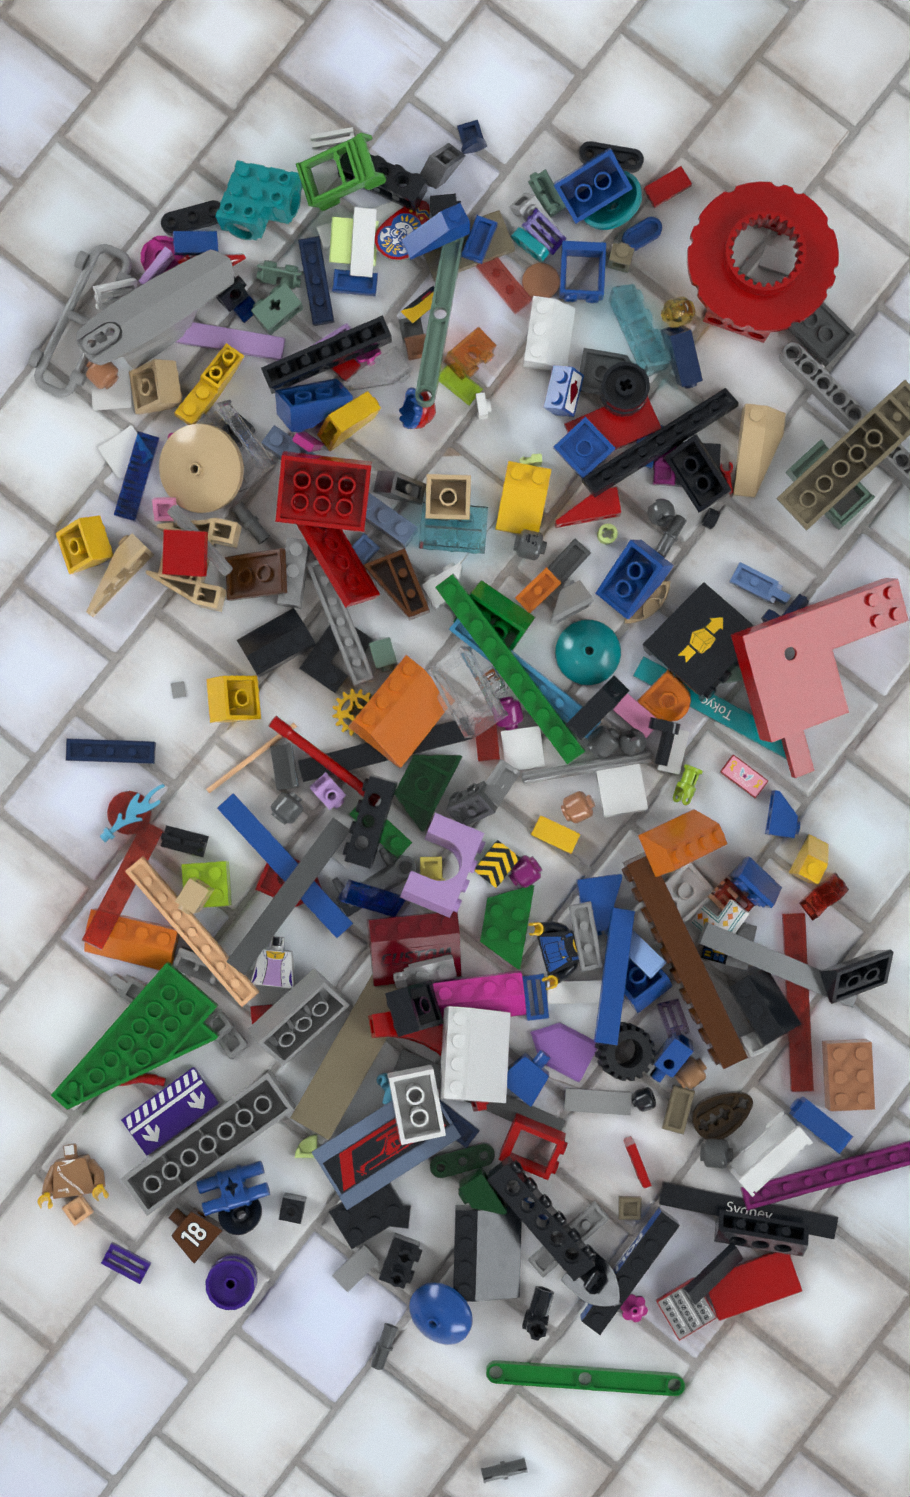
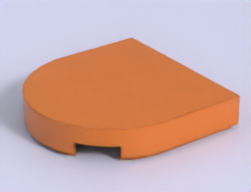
M668 669L637 702L657 719L671 722L678 721L686 715L690 707L691 696L685 684Z

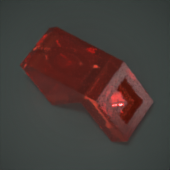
M835 872L811 890L799 904L813 921L827 907L839 901L849 889Z

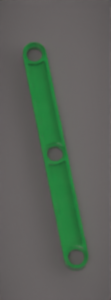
M501 1360L491 1361L486 1367L488 1380L495 1384L679 1396L685 1389L682 1377L677 1373ZM498 1366L503 1372L500 1377L495 1378L490 1375V1369ZM585 1372L589 1373L592 1377L591 1381L587 1384L579 1381V1376ZM678 1379L680 1387L677 1390H671L668 1387L670 1380Z

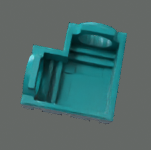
M237 160L234 172L231 174L227 190L224 192L220 208L217 210L215 217L221 230L228 231L239 239L257 241L258 238L262 239L269 220L285 224L292 222L300 207L303 186L297 172H288L283 169L268 168L264 165L249 164ZM234 224L244 226L249 231L239 229Z

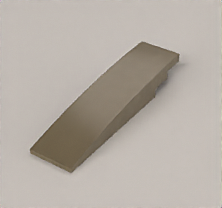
M906 380L901 382L776 498L806 531L910 435V384Z
M371 975L290 1117L291 1119L330 1140L387 1037H371L368 1016L389 1012L390 1009L387 1006L385 993L400 988H396L395 984L373 986V977Z

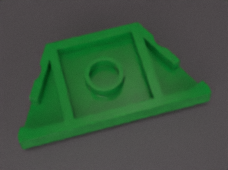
M535 885L488 897L480 942L519 970L521 968Z

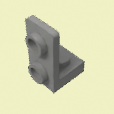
M524 193L509 206L513 214L522 216L525 222H527L528 216H531L536 208L557 228L535 195ZM537 217L536 221L553 236L554 233ZM533 225L530 226L545 242L547 241Z

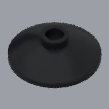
M256 1199L249 1206L243 1205L231 1209L230 1212L220 1211L218 1212L219 1223L229 1234H246L258 1225L262 1216V1206L260 1201ZM241 1214H246L242 1219H239Z

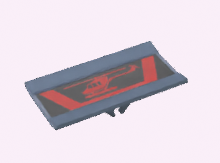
M390 1101L311 1152L346 1210L461 1137L441 1103L446 1136L401 1145L393 1102Z

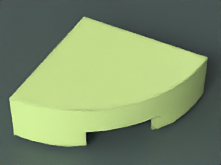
M532 454L531 457L523 456L519 459V463L542 466V454Z
M318 1134L310 1135L300 1142L295 1152V1158H315L311 1152L318 1148Z

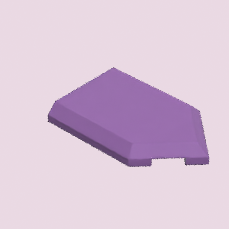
M561 1022L530 1032L536 1052L538 1053L540 1050H543L551 1057L546 1066L577 1082L581 1081L597 1050L595 1048V1043L597 1042Z

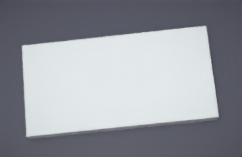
M692 863L677 869L664 881L684 923L697 913L702 905H706L710 901L708 896L714 890ZM640 902L631 909V911H635L633 930L654 950L661 943H657L654 940L650 931L653 926L651 922L648 923L644 919L640 910L644 907Z

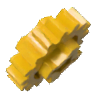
M353 689L350 690V695L343 692L344 698L342 700L336 698L339 705L332 707L337 711L332 717L339 719L335 725H343L341 730L343 733L347 729L350 730V736H353L354 731L348 727L349 725L343 719H350L352 721L355 719L354 715H350V712L354 711V703L358 710L364 708L359 704L358 698L365 700L367 703L370 700L371 693L368 692L364 696L362 689L358 691V694H355ZM350 700L349 707L342 711L343 705Z

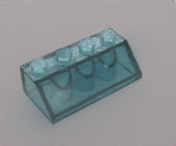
M634 284L613 287L608 301L636 363L645 370L648 377L666 370L670 364L671 357L666 348L663 349L661 345L662 337L659 330L654 329L652 325L653 317L650 310L645 309L643 305L644 297L641 290H637Z

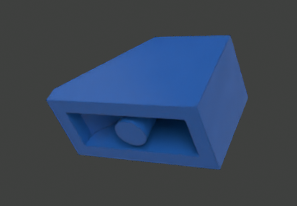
M773 790L771 791L765 834L795 838V834L798 835L800 831L798 815L782 793Z

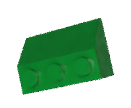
M481 580L470 593V596L507 646L514 650L536 617Z

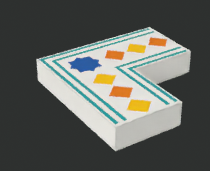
M730 899L719 916L708 906L702 905L691 923L701 932L705 922H708L735 934L749 915V912L736 901Z

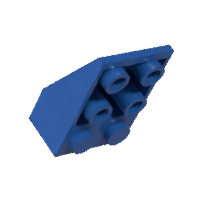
M746 856L728 875L732 879L730 883L737 890L745 891L748 894L746 898L754 906L772 908L782 889L749 856Z

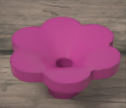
M377 348L356 359L359 363L366 361L368 366H373L376 364L375 358L381 354V350Z
M630 1294L620 1307L623 1311V1318L633 1322L641 1321L642 1316H645L648 1312L644 1297H636L634 1294Z

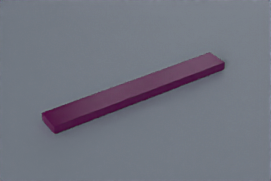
M910 1141L770 1179L757 1192H753L755 1194L753 1197L744 1187H740L746 1210L909 1166Z

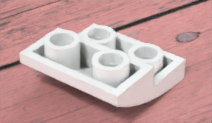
M640 764L596 771L604 818L648 810Z

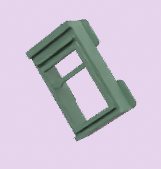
M821 439L785 473L794 482L824 455L829 448ZM861 482L853 487V490L861 499L847 512L840 516L832 507L824 514L838 530L875 498Z

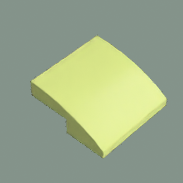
M332 217L329 262L350 264L353 218ZM376 221L375 233L379 228V221ZM374 245L373 266H376L377 250Z

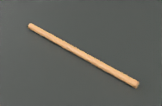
M295 723L290 725L292 729L297 727ZM279 734L206 790L211 793L283 737Z

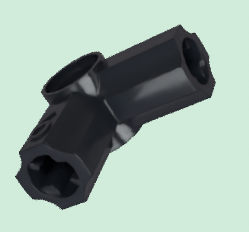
M535 1286L530 1307L526 1310L522 1329L527 1330L530 1338L536 1341L546 1337L549 1321L548 1313L554 1291L542 1286Z

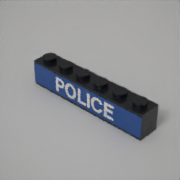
M658 1207L613 1269L620 1284L621 1304L612 1307H599L588 1303L580 1314L581 1321L597 1334H602L680 1225L675 1218Z

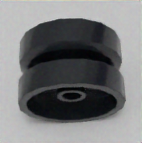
M619 362L611 366L604 374L600 388V398L605 409L613 415L620 417L632 416L639 412L645 405L650 390L649 377L645 370L635 363Z

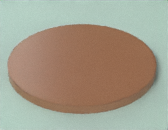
M546 263L531 265L525 271L522 279L524 291L531 298L533 296L551 298L557 292L560 284L558 272Z

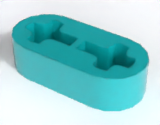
M518 227L511 235L512 240L541 263L550 254L543 244L521 227Z

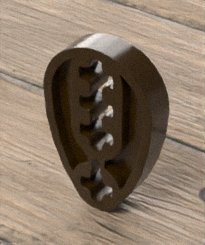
M730 1091L718 1093L701 1100L695 1106L692 1113L694 1129L706 1140L725 1139L734 1133L746 1120L753 1107V1099L745 1092ZM740 1097L744 1100L748 1099L745 1108L742 1106L735 1107L739 1104ZM721 1108L729 1110L726 1114V1119L719 1117L717 1118V1124L708 1123L707 1130L698 1127L701 1125V1119L709 1121L711 1119L709 1115L714 1114L718 1116Z

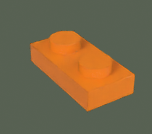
M546 567L515 599L531 613L562 583Z

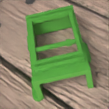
M359 133L345 142L305 161L296 163L309 206L325 211L338 205L340 198L364 187L366 190H371L386 182V177L383 173L375 172L366 142L373 139L372 135ZM346 152L348 153L355 179L346 182L339 160L340 155ZM333 158L336 161L343 184L319 195L311 168Z

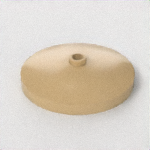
M191 424L180 428L168 438L160 455L159 472L165 491L169 497H176L177 505L191 512L206 513L225 507L235 498L243 481L244 465L241 452L229 434L210 424Z

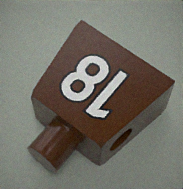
M176 1208L168 1217L178 1226L171 1235L172 1238L194 1264L223 1230L217 1220L208 1215L205 1216L203 1212L196 1208H193L187 1216Z

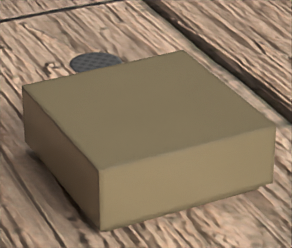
M619 1196V1220H641V1196Z

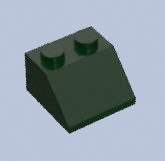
M482 1167L459 1180L458 1194L465 1205L469 1203L471 1208L502 1215L507 1213L506 1203L487 1181L488 1175Z

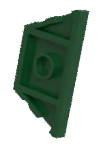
M413 755L394 795L422 832L425 831L463 756Z

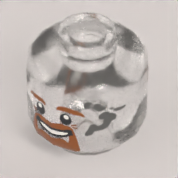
M489 666L480 672L478 685L487 698H496L498 700L508 694L509 686L494 666Z

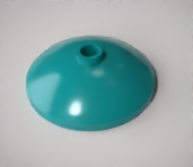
M624 171L633 189L583 219L586 224L594 229L610 230L630 220L637 212L642 201V187L638 179L633 174Z
M596 620L574 622L561 633L557 640L555 648L557 665L564 676L572 682L580 685L602 683L616 671L621 658L620 642L614 631L602 622ZM591 647L593 654H586L585 649Z

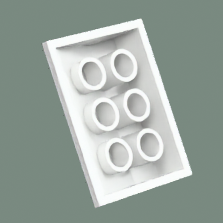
M449 1006L444 1008L439 1099L506 1103L510 1013Z

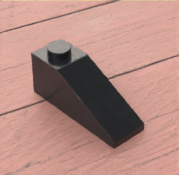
M614 675L569 720L566 726L582 740L630 690Z

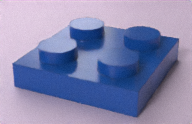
M586 417L553 446V449L581 478L590 474L616 449Z

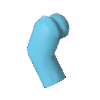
M382 1073L377 1076L376 1082L385 1091L382 1103L386 1105L392 1101L388 1075L387 1073Z

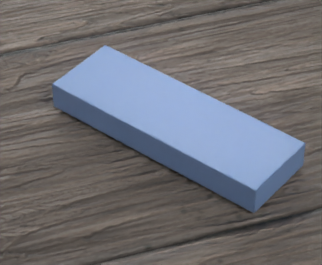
M609 928L604 932L607 937ZM632 930L629 958L651 979L666 962Z

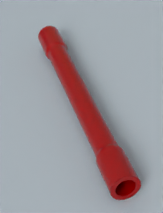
M278 716L272 719L268 725L271 729L282 737L287 738L364 797L365 791H362L364 782L294 731L290 725ZM373 793L370 796V801L375 805L381 797Z

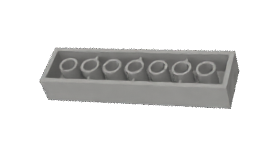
M269 1070L129 1171L121 1180L146 1216H148L295 1109L296 1105L272 1071Z

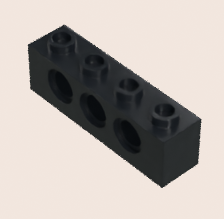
M346 152L341 157L340 163L345 179L351 181L355 179L348 153ZM370 154L375 172L383 173L387 177L384 184L369 191L416 212L428 191L427 180L418 173L413 174L406 171L401 165H393L379 155L374 156ZM400 184H407L405 187L398 186Z
M370 775L369 779L365 778L362 791H365L363 800L359 799L355 812L359 814L357 820L352 821L349 833L352 834L350 842L345 844L343 855H346L344 861L369 869L373 867L398 782L376 775ZM373 793L381 797V803L378 806L373 805L370 801V796ZM365 815L373 816L375 823L372 827L365 825ZM359 836L367 838L368 846L366 848L358 845L357 840Z
M719 1210L715 1221L714 1242L733 1243L737 1246L802 1257L808 1247L809 1224Z

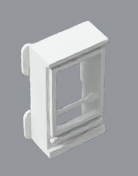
M784 1111L766 1125L767 1130L745 1150L741 1148L734 1153L732 1162L728 1161V1170L752 1197L755 1195L753 1192H757L799 1154V1150L803 1151V1147L806 1144L810 1146L813 1143Z

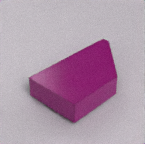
M677 446L664 453L654 462L653 485L675 486L676 476L664 457L675 450Z

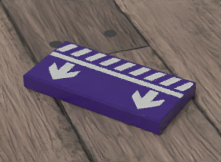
M192 1067L121 1119V1121L145 1155L148 1156L220 1102L196 1068Z

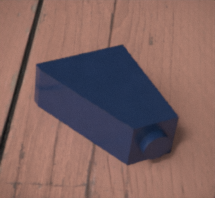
M683 324L661 329V335L677 384L685 389L697 386V383L703 381L691 329Z

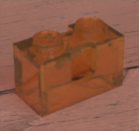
M477 327L447 353L444 362L463 380L467 376L472 377L479 370V364L483 362L487 364L495 356L493 352L497 345L480 327ZM468 353L473 354L476 358L473 359Z

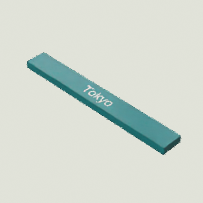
M643 656L633 677L652 686L668 669ZM685 684L691 696L690 708L786 759L781 739L775 742L760 740L753 715L716 695L709 699L705 698L701 702L698 695Z

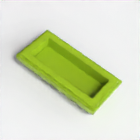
M450 361L440 372L439 382L468 406L475 400L476 394L483 390Z

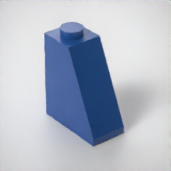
M622 874L576 880L579 903L591 901L597 936L602 935V931L608 929L611 909L614 908Z
M805 1097L797 1098L791 1104L789 1114L837 1153L840 1154L854 1137Z

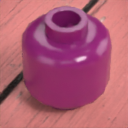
M512 696L496 700V704L493 706L496 725L505 727V730L518 728V724L524 718L520 701Z
M523 855L510 870L511 874L508 876L515 886L520 884L523 888H528L541 878L540 872L542 868L533 856Z

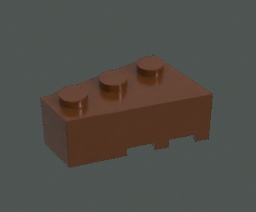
M405 548L364 564L368 573L409 621L430 613Z

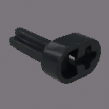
M653 717L650 718L648 728L662 731L655 764L668 765L674 736L679 734L681 724Z

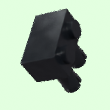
M395 1232L381 1269L379 1280L402 1289L405 1288L406 1283L410 1284L415 1272L411 1270L414 1261L419 1262L422 1254V1249H419L420 1241Z

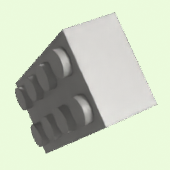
M314 968L248 1029L257 1044L284 1066L350 1005L340 991Z

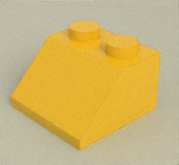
M100 515L78 518L55 533L69 574L103 564L113 557L112 547Z
M218 676L206 679L210 723L261 719L257 676Z

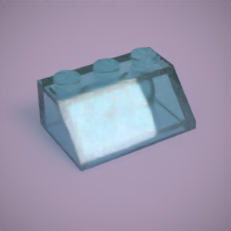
M423 502L419 549L485 554L488 507L470 505V520L425 519L426 502Z

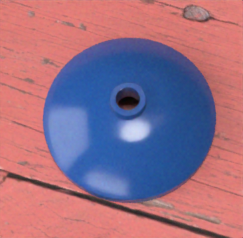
M431 1282L421 1285L413 1293L409 1304L410 1315L417 1329L425 1337L444 1345L457 1344L467 1337L472 1328L473 1317L467 1301L459 1292L448 1285Z

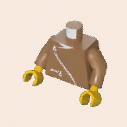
M76 1143L64 1145L65 1158L57 1159L50 1166L44 1179L42 1195L38 1198L37 1203L41 1209L42 1203L48 1201V1208L51 1209L53 1202L50 1197L52 1196L53 1199L90 1193L99 1201L98 1196L101 1192H103V1196L107 1199L109 1193L104 1188L106 1186L104 1170L95 1159L90 1158L89 1154L78 1156Z

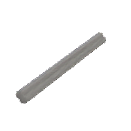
M643 751L634 754V756L626 754L523 772L522 781L524 784L592 773L599 770L651 762L652 756L650 751Z

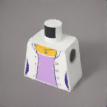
M273 936L270 949L264 948L258 956L251 980L254 985L293 988L295 986L293 951L283 950L285 937Z

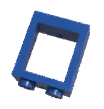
M562 241L559 299H564L565 302L586 300L587 303H598L603 300L606 243ZM567 256L599 258L597 291L566 290Z

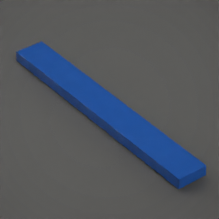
M234 793L231 794L217 809L282 880L286 882L297 867V861ZM315 881L301 898L305 905L336 938L353 924Z

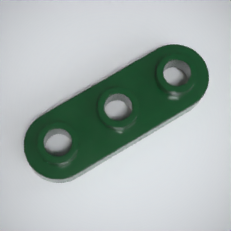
M482 1142L467 1148L464 1147L442 1153L432 1158L430 1171L437 1178H445L485 1167L494 1161L495 1151L490 1144ZM483 1151L488 1153V1157L485 1159L480 1157V1153ZM464 1157L467 1162L461 1165L458 1162L459 1158ZM440 1163L445 1165V1169L442 1171L437 1169V1165Z

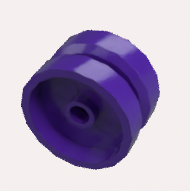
M227 1254L220 1257L211 1267L205 1281L208 1298L218 1308L237 1310L245 1306L252 1298L258 1283V1275L254 1264L243 1255Z

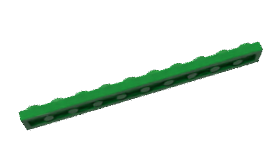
M454 573L435 587L566 764H569L585 752L583 746L566 726V723Z

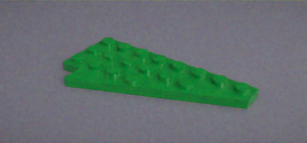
M168 961L51 1096L68 1110L216 1040L219 1034L204 1021L216 1009L218 1004Z

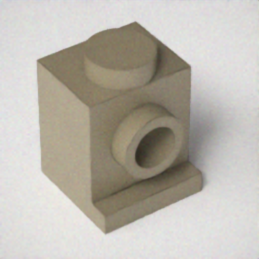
M623 242L613 243L607 268L628 273L634 248Z

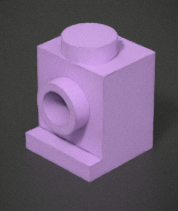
M326 772L309 786L329 810L333 807L335 809L340 807L345 801L344 797L346 794Z

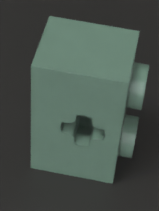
M286 283L282 286L274 287L270 292L271 295L266 299L258 300L251 310L254 318L268 335H272L303 310L301 301ZM275 305L276 307H280V310L277 311L272 307Z

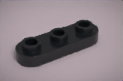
M587 141L581 145L579 150V159L585 164L611 148L623 171L629 173L638 172L644 162L641 151L634 148ZM586 153H592L593 157L588 158ZM634 160L636 164L631 165L628 161Z
M211 200L168 212L161 218V227L167 235L173 236V231H194L218 224L215 217L216 213L211 214L210 210L212 208L219 210L220 202ZM195 214L196 218L191 220L189 216ZM175 220L174 225H168V222Z

